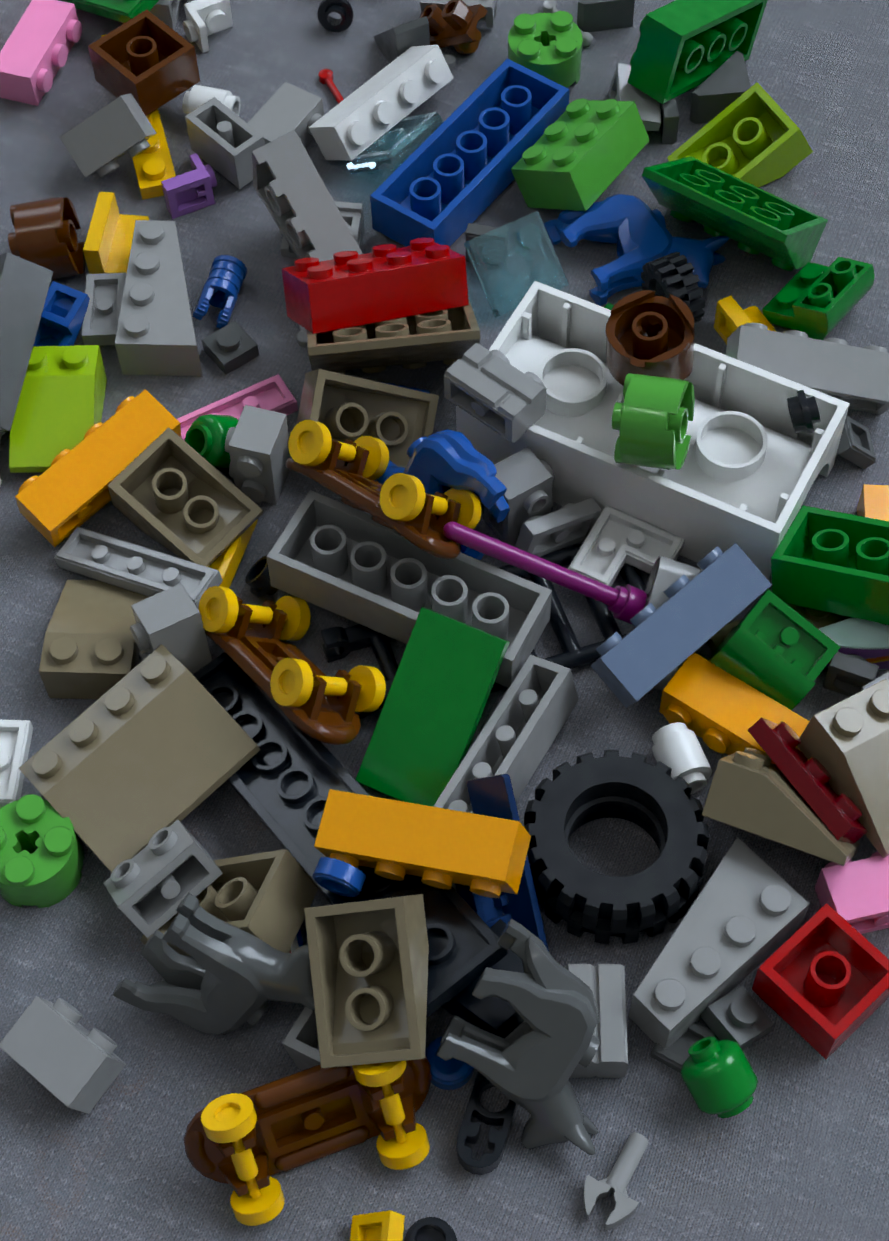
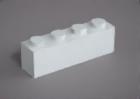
M411 46L313 123L309 129L325 160L352 161L450 82L454 77L439 46Z

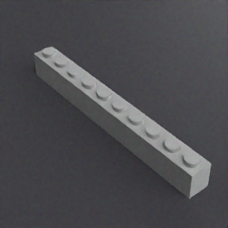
M530 654L433 807L473 813L467 782L475 778L508 774L510 776L515 801L518 800L579 701L570 668ZM452 883V887L457 891L455 883ZM306 1006L282 1042L296 1067L301 1071L321 1064L315 1011Z

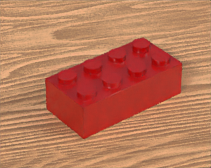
M433 238L413 239L410 241V246L396 248L394 244L377 245L372 247V253L358 255L357 251H341L333 254L334 259L320 262L318 258L314 257L301 258L294 261L295 266L282 268L287 317L312 334L469 305L465 256L451 250L448 245H440L434 242Z

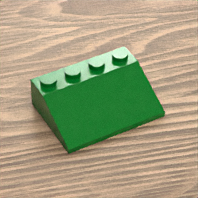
M692 156L645 167L642 173L643 179L658 203L671 209V216L685 222L694 220L704 225L703 230L706 233L715 237L727 236L738 241L737 246L741 250L751 254H759L761 252L773 258L772 264L787 271L799 269L811 261L828 222L827 219Z

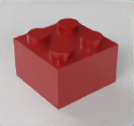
M826 903L758 968L752 990L821 1056L827 1059L889 998V959Z

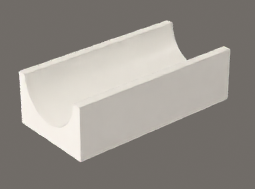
M534 281L489 351L498 350L502 352L512 366L524 374L532 372L541 379L547 388L544 415L531 427L529 426L527 431L515 443H511L456 406L457 432H462L472 443L473 447L494 464L529 447L539 460L544 459L550 465L555 478L552 484L553 502L559 505L576 504L593 498L602 511L607 505L685 539L680 556L697 563L715 547L718 546L724 552L737 543L768 581L772 583L771 557L798 514L818 474L828 477L834 466L850 403L694 343L692 372L690 376L684 379V381L692 382L694 386L693 421H688L686 435L691 436L682 468L680 470H667L616 463L614 451L620 430L612 429V414L616 402L624 403V386L614 379L607 365L605 330L606 323L611 316V310ZM804 390L806 398L814 396L819 410L821 422L813 424L814 433L808 435L806 431L794 432L786 399L797 396L796 391Z

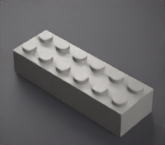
M309 491L267 555L271 586L405 644L409 641L421 607L428 608L507 640L510 643L495 682L507 688L510 687L550 620L552 590L461 552L455 559L451 560L435 557L410 543L394 529L376 523L371 519L372 515L314 491Z

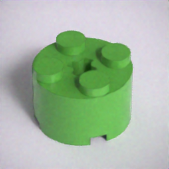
M566 11L536 13L532 15L520 14L514 19V25L509 31L508 59L568 88L574 82L577 84L581 76L583 40L581 30L573 22L572 15Z
M628 373L625 377L623 388L624 403L616 402L612 414V429L620 430L614 451L615 462L667 470H680L685 462L691 436L686 435L688 421H693L695 397L692 382L675 378Z
M28 794L0 808V896L8 903L22 907V905H37L38 908H44L61 902L79 884L82 876L84 849L69 817L62 818L51 804L39 795Z

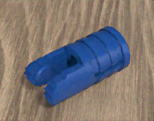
M219 255L214 258L209 276L195 307L194 318L202 320L209 306L212 305L222 308L216 319V327L221 329L228 325L240 288L247 275V268L242 261L229 255Z

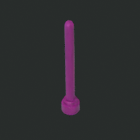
M448 522L443 527V534L447 539L607 604L608 610L613 612L615 618L632 624L630 619L645 606L646 592L629 584L624 587L620 585L615 588L456 522Z

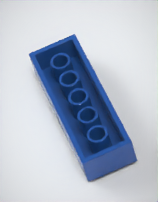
M507 58L370 195L372 228L405 247L410 246V241L417 238H433L434 242L440 245L451 246L467 229L468 223L472 224L515 179L511 168L522 158L523 152L538 141L544 134L545 129L566 111V107L569 104L570 89Z

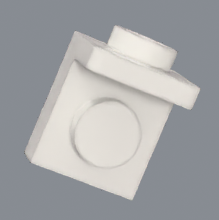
M194 0L184 4L186 20L182 22L185 35L190 43L195 41L202 53L210 50L208 43L209 35L233 27L230 0Z

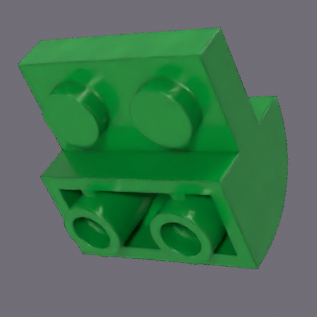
M838 257L829 267L808 262L762 309L763 315L771 324L805 332L808 338L823 340L872 288L875 279L873 264Z
M767 589L739 624L731 629L708 658V661L792 710L816 684L814 682L841 647Z

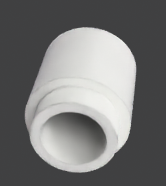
M194 85L191 91H186L184 94L182 110L184 114L188 115L215 97L239 116L240 98L239 96L232 95L231 91Z
M682 722L671 723L657 730L652 736L654 743L652 752L656 761H660L672 769L671 778L673 780L679 777L683 778L692 788L691 794L702 790L707 785L706 780L711 776L712 769L695 732L689 730L686 724Z

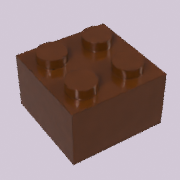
M148 10L143 11L88 46L95 80L116 98L131 93L145 116L200 82L195 46Z

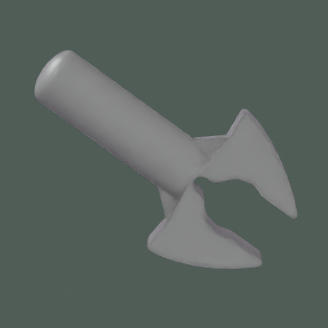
M632 1132L629 1135L607 1178L598 1181L589 1174L586 1176L583 1206L587 1220H589L595 1203L599 1199L606 1198L610 1193L614 1194L613 1203L615 1209L608 1217L604 1230L620 1225L629 1219L638 1208L639 1202L628 1198L626 1187L649 1144L648 1139L644 1135L637 1132Z

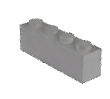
M760 323L740 325L727 338V356L850 403L848 409L880 415L889 409V353H887V349L884 347L872 345L860 348L850 346L847 341L839 338L818 340L808 338L805 332L796 330L781 333L768 330L766 325Z

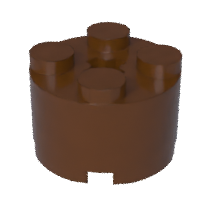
M54 197L10 206V216L15 232L8 234V242L13 255L20 256V258L52 270L51 280L72 277L85 271L84 242L78 243L76 230L81 229L75 208L68 197Z
M643 290L623 297L614 305L611 310V316L606 323L605 333L607 365L611 375L617 382L624 386L625 377L628 373L682 380L690 376L694 362L695 329L693 314L686 303L669 294V298L655 295V291Z

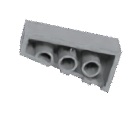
M295 129L252 151L253 187L298 259L314 257L318 258L320 262L334 259L333 254L341 251H357L358 255L363 254L358 246L354 231L343 219Z
M135 221L115 338V348L123 375L203 377L175 221Z
M737 837L633 994L628 1017L654 1043H659L664 1049H668L687 1032L689 1026L701 1019V1015L708 1005L732 991L801 927L809 903Z

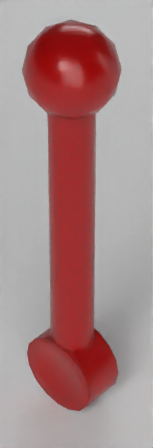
M330 69L320 70L318 73L320 83L328 86L339 104L344 99L333 82V72Z

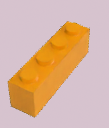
M146 389L136 397L129 396L120 403L116 413L106 422L94 424L84 435L83 441L72 450L65 449L61 451L52 461L50 468L39 477L37 475L30 477L21 485L18 494L15 496L20 513L55 548L74 532L77 526L80 527L111 501L107 485L168 427L182 438L180 422Z
M695 652L686 659L663 689L659 710L670 724L676 722L685 723L687 728L702 738L710 749L728 755L736 751L744 752L745 747L765 752L748 732V729L761 717L777 724L781 721L785 722L799 738L810 722Z
M329 789L314 847L326 857L344 861L358 868V865L375 868L374 873L384 878L401 881L404 880L405 874L422 877L421 881L432 887L451 889L452 883L470 886L469 890L477 895L499 898L501 892L518 894L531 835L520 821Z

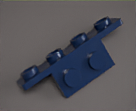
M508 774L475 778L467 782L474 814L520 821L511 779ZM528 855L526 856L518 894L501 892L499 898H489L471 892L468 885L455 883L460 896L489 928L500 919L506 925L512 919L542 940L548 950Z

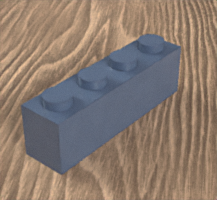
M737 543L724 552L718 546L696 563L702 570L691 580L684 574L663 591L669 599L656 609L652 603H649L630 619V622L635 626L633 630L623 638L616 631L596 648L601 657L590 666L626 708L641 699L772 586Z

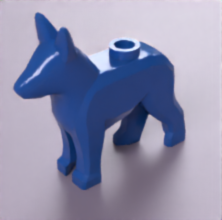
M616 194L607 197L604 201L595 202L587 211L564 210L557 219L543 223V234L552 246L562 241L566 246L572 248L577 246L578 242L582 239L617 243L618 259L591 270V275L597 287L589 290V294L599 306L607 304L608 298L616 292L642 286V283H644L641 279V272H644L642 270L643 265L675 252H680V256L684 255L687 258V264L691 263L694 267L693 274H697L700 280L697 282L698 287H708L712 267L726 260L724 256L715 251L729 240L727 236L713 237L706 240L673 237L666 229L665 219L658 209L651 210L638 197L624 194Z
M447 429L436 432L428 437L424 436L417 439L407 450L410 460L406 468L398 467L389 460L384 474L375 480L384 484L390 476L396 473H404L417 477L422 482L425 493L434 495L436 491L444 494L452 488L470 490L481 499V502L489 509L497 523L503 521L510 510L503 496L507 488L495 477L497 470L494 463L479 453L462 432ZM461 545V552L478 560H481L484 556L481 552Z

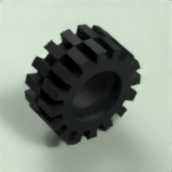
M675 252L643 265L642 270L644 272H641V279L644 281L642 283V290L655 291V295L669 298V294L680 298L691 310L694 323L701 321V317H704L705 312L702 308L705 307V301L701 298L704 295L703 289L698 287L699 277L697 274H693L694 267L691 263L687 264V258L684 255L680 256V252Z

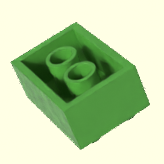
M581 98L567 105L566 111L545 129L544 134L538 141L523 152L522 158L511 168V171L527 207L587 211L650 139L635 101H617L616 99L598 101Z

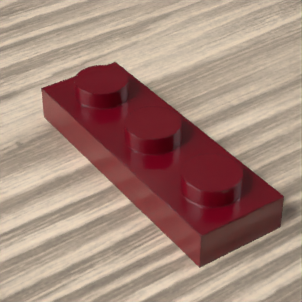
M761 717L748 729L752 737L837 840L854 844L868 832L858 820L862 816L860 809L844 793L838 796L827 783L832 778L829 772L814 757L807 759L797 747L801 743V739L785 722L781 721L777 724Z

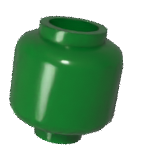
M208 414L199 416L188 429L185 442L217 470H229L231 459L230 453L225 451V440L229 428H236L239 419L230 415Z
M712 1036L694 1043L688 1050L690 1056L683 1063L681 1076L698 1108L710 1115L717 1114L719 1118H729L747 1109L753 1102L754 1098L752 1095L756 1090L758 1080L739 1044L731 1040L717 1041Z

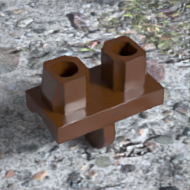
M450 0L445 5L443 11L436 4L427 5L420 18L425 16L428 18L430 45H438L439 48L454 46L457 52L467 55L475 52L479 46L482 34L476 28L477 22L480 18L485 17L488 11L482 4L468 7L462 0Z

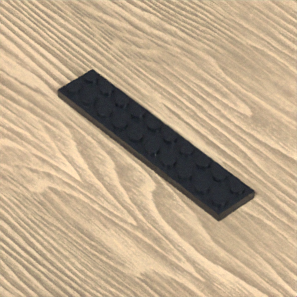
M225 652L193 674L261 749L235 772L227 782L281 846L287 849L297 860L309 879L331 905L423 894L429 944L426 1018L480 977L486 967L491 968L508 954L506 948L497 944L499 937L453 887L451 889L432 887L424 884L421 881L422 877L405 874L404 880H392L375 874V868L359 865L358 869L366 875V879L360 894L355 897L342 896L318 885L312 875L319 858L326 856L316 849L314 844L329 789L370 795L321 741L310 737L296 727Z

